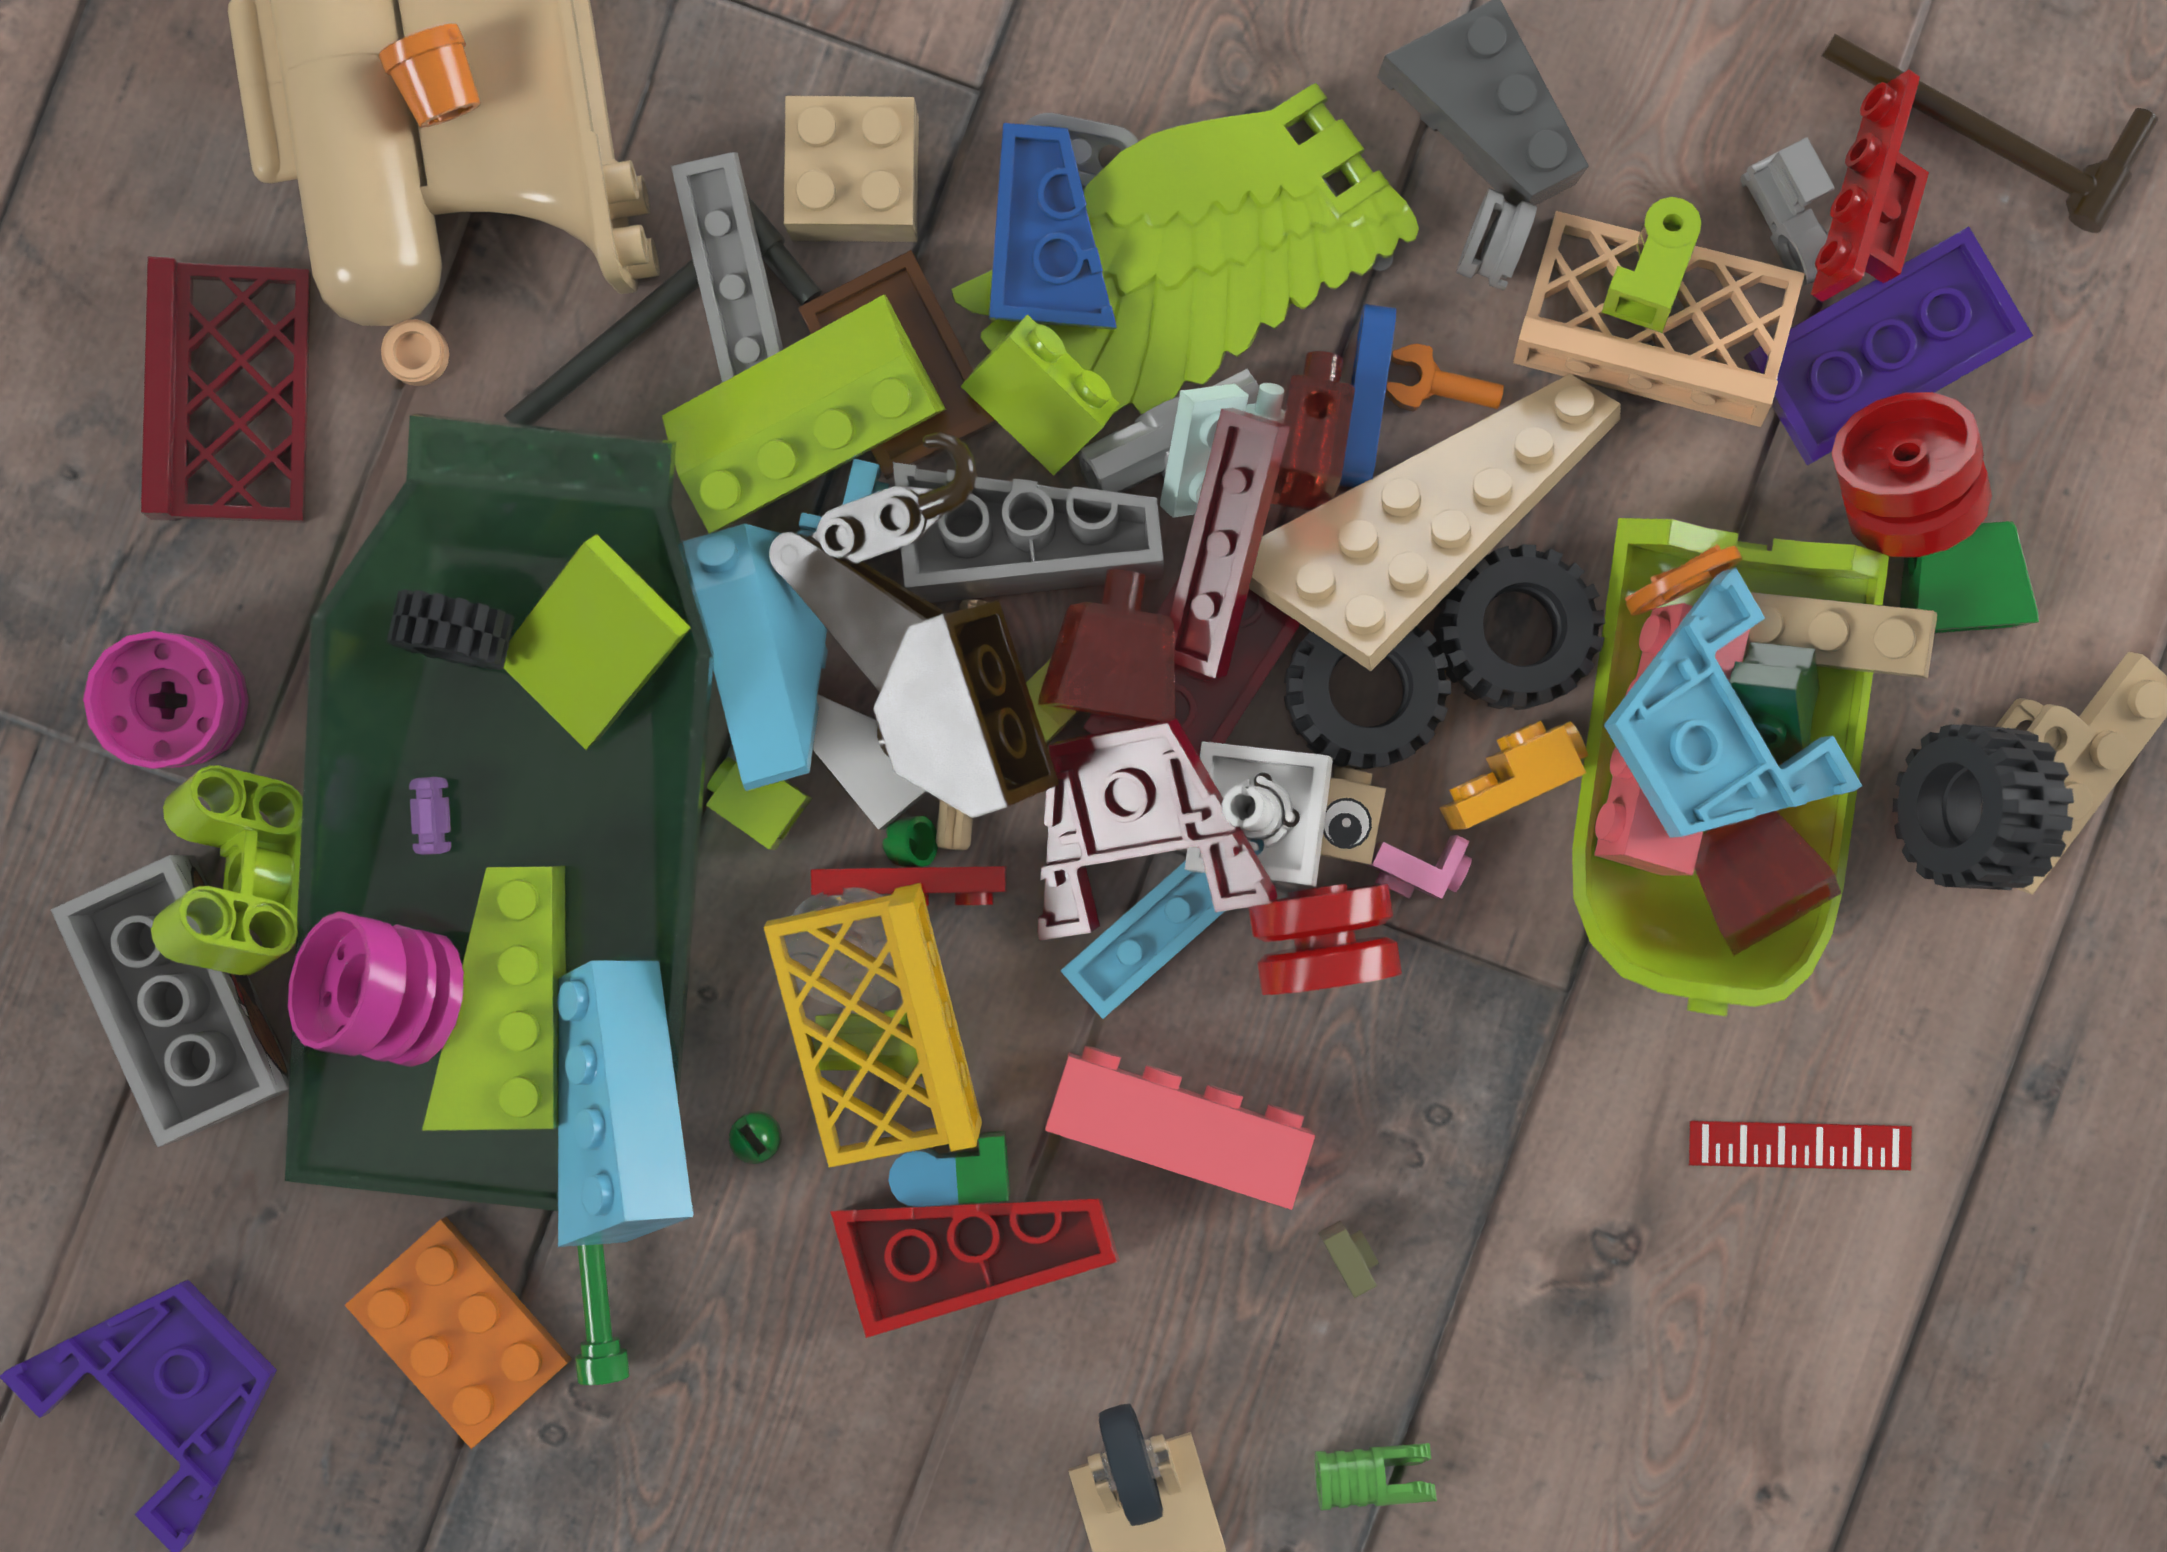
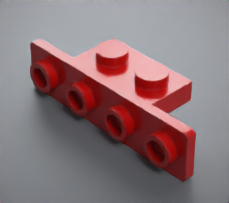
M1911 70L1905 71L1888 83L1882 82L1876 85L1867 94L1860 107L1861 124L1856 141L1846 155L1845 164L1848 168L1841 192L1834 200L1830 210V215L1833 219L1826 243L1821 248L1815 261L1817 274L1811 295L1821 302L1861 281L1865 272L1883 284L1897 277L1902 272L1929 175L1928 171L1899 153L1920 76Z

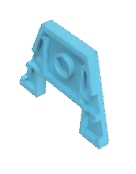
M1737 568L1724 570L1715 576L1604 724V727L1670 838L1691 835L1755 818L1758 815L1776 810L1804 805L1807 802L1833 795L1849 793L1862 786L1834 736L1818 738L1778 766L1717 662L1715 654L1719 649L1765 619Z

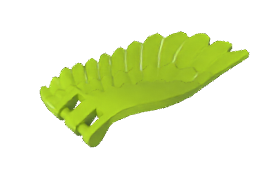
M1317 83L1305 88L1273 110L1210 119L1153 133L1121 151L1083 190L1095 246L1098 249L1103 269L1102 274L1117 328L1110 330L1049 324L1041 325L1047 326L1059 336L1064 344L1065 351L1082 368L1095 372L1107 383L1111 390V396L1120 403L1113 414L1126 406L1132 405L1142 415L1148 410L1175 398L1186 382L1204 386L1220 368L1226 352L1239 357L1251 347L1262 323L1276 329L1284 322L1291 304L1300 309H1306L1315 301L1322 283L1329 289L1336 290L1347 281L1351 272L1363 276L1372 269L1378 256L1390 258L1395 251L1399 239H1403L1407 243L1415 241L1419 232V226L1410 206L1390 186V183L1380 170L1375 172L1371 170L1361 156L1365 149L1343 119L1338 121L1334 119L1324 105L1328 98ZM1304 120L1315 136L1298 146L1286 128ZM1341 171L1352 187L1335 197L1323 179ZM992 270L952 288L954 302L972 313L989 316ZM991 320L992 323L981 332L980 339L992 351L1019 322Z

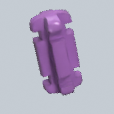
M416 778L411 780L409 784V790L416 789V799H410L412 834H418L419 843L413 844V850L417 854H443L449 852L452 847L451 842H445V833L451 832L449 797H442V788H448L446 778Z

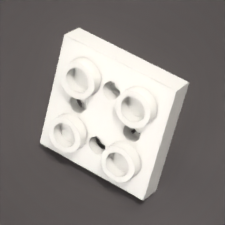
M1202 742L1200 760L1223 797L1222 812L1225 819L1233 826L1241 828L1254 851L1259 849V845L1251 840L1261 839L1263 841L1264 849L1257 857L1271 881L1316 887L1333 758L1328 755ZM1269 774L1272 778V781H1269L1267 778L1260 775ZM1256 781H1257L1259 784H1261V785L1270 787V789L1268 790V789H1265V788L1256 786ZM1293 809L1297 810L1300 815L1299 823L1294 827H1287L1284 823V815L1288 822L1293 823L1295 820ZM1196 847L1187 848L1185 870L1206 873L1201 851Z

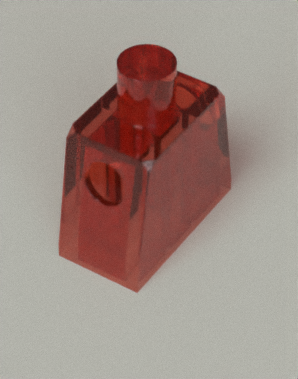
M1326 351L1307 353L1303 375H1292L1282 406L1284 410L1282 424L1290 426L1271 504L1311 511L1334 498L1342 477L1355 393L1354 386L1349 383L1340 382L1344 360L1337 354Z
M1108 569L1102 604L1083 602L1072 604L1068 607L1039 694L1038 705L1144 723H1154L1175 718L1174 623L1172 617L1140 611L1145 582L1144 574Z
M1777 811L1706 830V833L1702 835L1695 871L1718 928L1733 956L1841 894L1836 876L1830 866Z

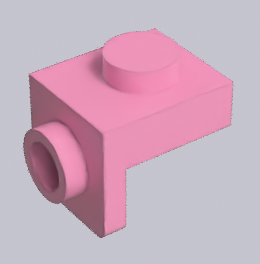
M1453 835L1449 837L1435 867L1385 842L1376 843L1371 865L1367 866L1380 872L1375 883L1388 884L1390 891L1410 899L1414 889L1433 898L1442 899L1447 889L1457 892L1470 868L1472 858L1464 855L1469 840Z

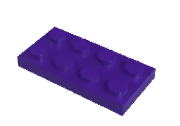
M1968 226L1904 263L1902 272L1897 277L1884 284L1876 279L1792 327L1779 369L1778 384L1772 407L1808 466L1831 453L1837 432L1853 414L1876 400L1901 393H1935L2031 338L2033 334ZM1759 346L1746 354L1744 359L1751 371L1764 373L1768 356L1763 348Z

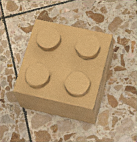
M785 96L784 225L792 241L917 242L919 117L914 97Z

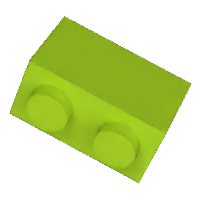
M1028 314L979 363L961 385L982 408L1053 475L1105 426L1120 404L1111 396L1109 386L1098 374L1082 368L1065 351L1064 344L1059 336L1047 326L1038 325Z

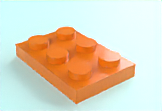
M447 1217L440 1219L345 1304V1307L471 1449L572 1360L567 1352Z

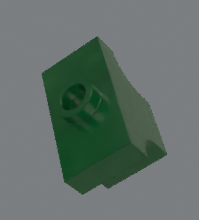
M1750 642L1744 662L1735 661L1729 682L1779 766L1810 745L1813 712L1819 693L1815 649Z

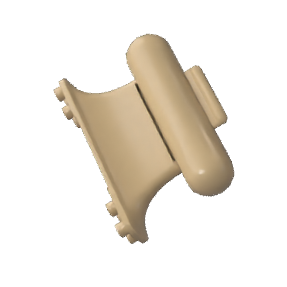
M231 0L229 2L228 17L252 170L255 177L263 183L273 184L298 179L312 274L323 302L339 317L362 326H394L419 315L438 293L441 278L442 260L434 216L457 212L514 214L540 220L560 228L582 241L594 253L604 278L619 294L637 292L638 279L660 275L659 259L653 238H646L641 224L629 225V216L650 213L649 196L643 175L636 176L632 161L618 162L615 160L590 0ZM444 24H457L466 43L464 50L481 104L460 117L438 125L421 128L392 76L386 74L378 54L392 43L422 30Z

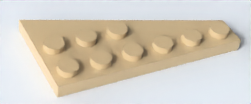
M1568 374L1373 477V479L1356 486L1262 536L1249 589L1372 671L1620 420L1621 404L1575 376Z

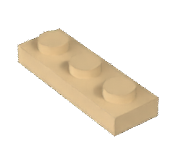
M1750 592L1765 619L1750 628L1744 658L1746 657L1750 642L1815 649L1818 667L1928 679L1937 614L1934 611Z

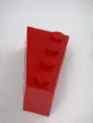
M1102 1199L830 1211L866 1338L1120 1261Z

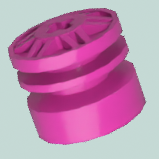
M159 631L126 636L104 650L89 671L83 697L88 726L102 747L127 764L151 769L179 768L207 763L228 750L244 728L249 705L244 675L228 653L209 640ZM175 693L186 694L187 706L177 709L166 707V695Z
M340 911L323 917L307 934L295 958L289 980L288 1010L292 1029L303 1045L317 1050L350 1056L361 1054L377 1061H390L410 1067L428 1062L444 1047L456 1025L463 1000L464 972L458 950L448 937L433 932L416 930L398 924L391 926V924Z

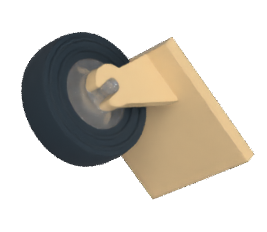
M1121 1404L1100 1412L1099 1426L1105 1451L1088 1456L1089 1463L1069 1468V1475L1092 1552H1227L1191 1432L1165 1439L1163 1434L1144 1439L1135 1410L1131 1404Z

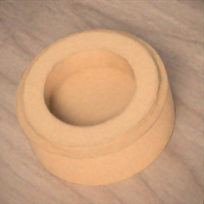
M408 319L392 326L388 330L382 341L381 357L386 369L394 377L409 385L422 386L434 382L443 374L449 361V348L444 336L432 325L422 320Z

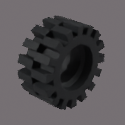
M402 589L397 594L386 642L396 648H402L411 653L423 654L425 657L433 659H443L446 662L462 663L476 668L479 666L485 669L502 670L504 669L515 618L510 614H505L506 612L502 610L489 608L490 606L480 603H470L465 599H454L438 593L430 594L425 591Z

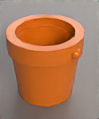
M444 24L422 30L392 43L378 54L386 74L392 76L421 128L450 121L474 110L481 104L464 50L466 43L457 24Z

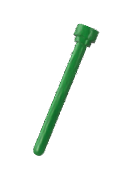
M603 1244L577 1246L587 1339L580 1343L581 1353L575 1356L578 1384L602 1385L627 1379L630 1376L627 1349L620 1348L619 1337L612 1336Z

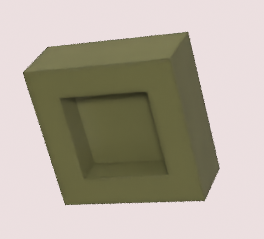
M1338 1221L1318 1232L1354 1298L1377 1286L1369 1269L1378 1265L1379 1262L1361 1230L1349 1235L1342 1222Z

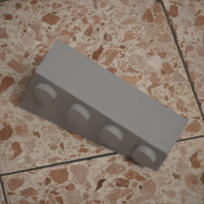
M893 462L895 487L909 486L937 489L949 484L955 474L954 470H947V473L917 469L916 465ZM976 477L974 490L965 503L954 511L944 514L919 541L901 548L905 588L929 603L1163 579L1164 571L1156 497L1073 487L1071 490L1038 485L1037 481L1014 478L1013 482Z

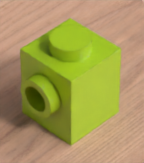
M727 757L715 771L707 785V788L714 794L706 806L767 849L777 850L813 798L788 780H782L746 791L742 784L737 761Z

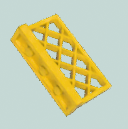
M921 883L895 888L893 895L766 921L764 925L765 935L828 1167L949 1144L951 1151L976 1147L982 1119ZM881 915L887 941L876 958L843 938L853 921ZM842 924L837 934L826 928ZM807 931L829 945L814 970L809 969L789 956L784 938L785 935ZM836 949L869 969L853 995L820 975ZM889 952L891 953L895 969L883 962ZM875 974L880 975L900 988L903 1002L892 1018L860 999ZM795 976L806 982L800 993ZM812 986L845 1005L830 1031L805 1016L802 1002ZM852 1010L884 1029L869 1055L837 1036ZM905 1013L907 1014L910 1029L899 1023ZM891 1034L916 1049L919 1061L908 1078L876 1060ZM811 1036L822 1042L816 1053ZM828 1047L861 1066L846 1091L821 1075L818 1063ZM868 1071L900 1089L885 1114L853 1096ZM921 1073L926 1089L915 1083ZM908 1094L931 1108L936 1127L913 1132L893 1120L892 1117ZM828 1097L838 1102L832 1112ZM845 1107L876 1125L867 1141L844 1146L840 1145L835 1122ZM884 1130L893 1135L879 1139Z

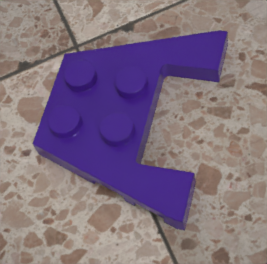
M185 1280L7 1369L0 1378L41 1418L49 1414L91 1373L179 1462V1470L134 1515L171 1552H181L191 1542L277 1369L189 1280Z

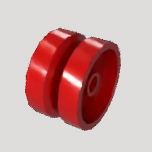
M1933 392L1897 394L1876 400L1856 412L1837 432L1831 454L1852 534L1868 549L1891 557H1922L1948 550L1968 538L1987 517L1992 493L1988 473L1983 461L1984 452L1980 432L1973 413L1958 400Z
M1346 883L1308 888L1287 892L1288 897L1275 899L1270 904L1248 907L1253 937L1263 942L1294 939L1295 948L1265 954L1257 961L1262 995H1278L1377 981L1402 974L1397 941L1385 936L1356 939L1354 930L1385 924L1393 917L1388 884L1347 888Z

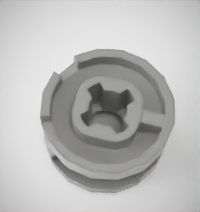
M1489 188L1468 235L1456 273L1470 279L1475 274L1488 278L1489 286L1504 291L1508 282L1500 279V277L1504 279L1512 277L1530 233L1537 206L1525 201L1514 205L1505 201L1504 193ZM1492 212L1497 213V216L1495 217L1485 239L1480 259H1475L1474 257L1476 255V252L1478 250V247L1488 225Z

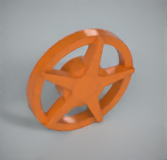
M1715 545L1684 565L1652 576L1650 578L1652 583L1625 598L1626 606L1632 616L1651 611L1710 582L1716 575L1724 570L1731 569L1743 558L1736 546L1720 549L1719 545Z

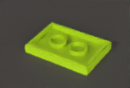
M596 534L582 544L512 636L504 669L587 750L599 741L691 627Z

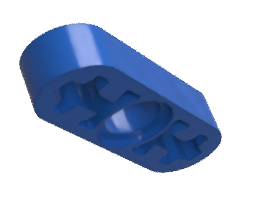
M1364 304L1362 308L1338 467L1337 486L1355 488L1373 479L1395 330L1396 308Z

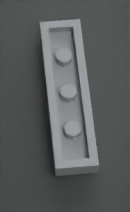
M730 152L671 166L722 383L783 350L738 152Z

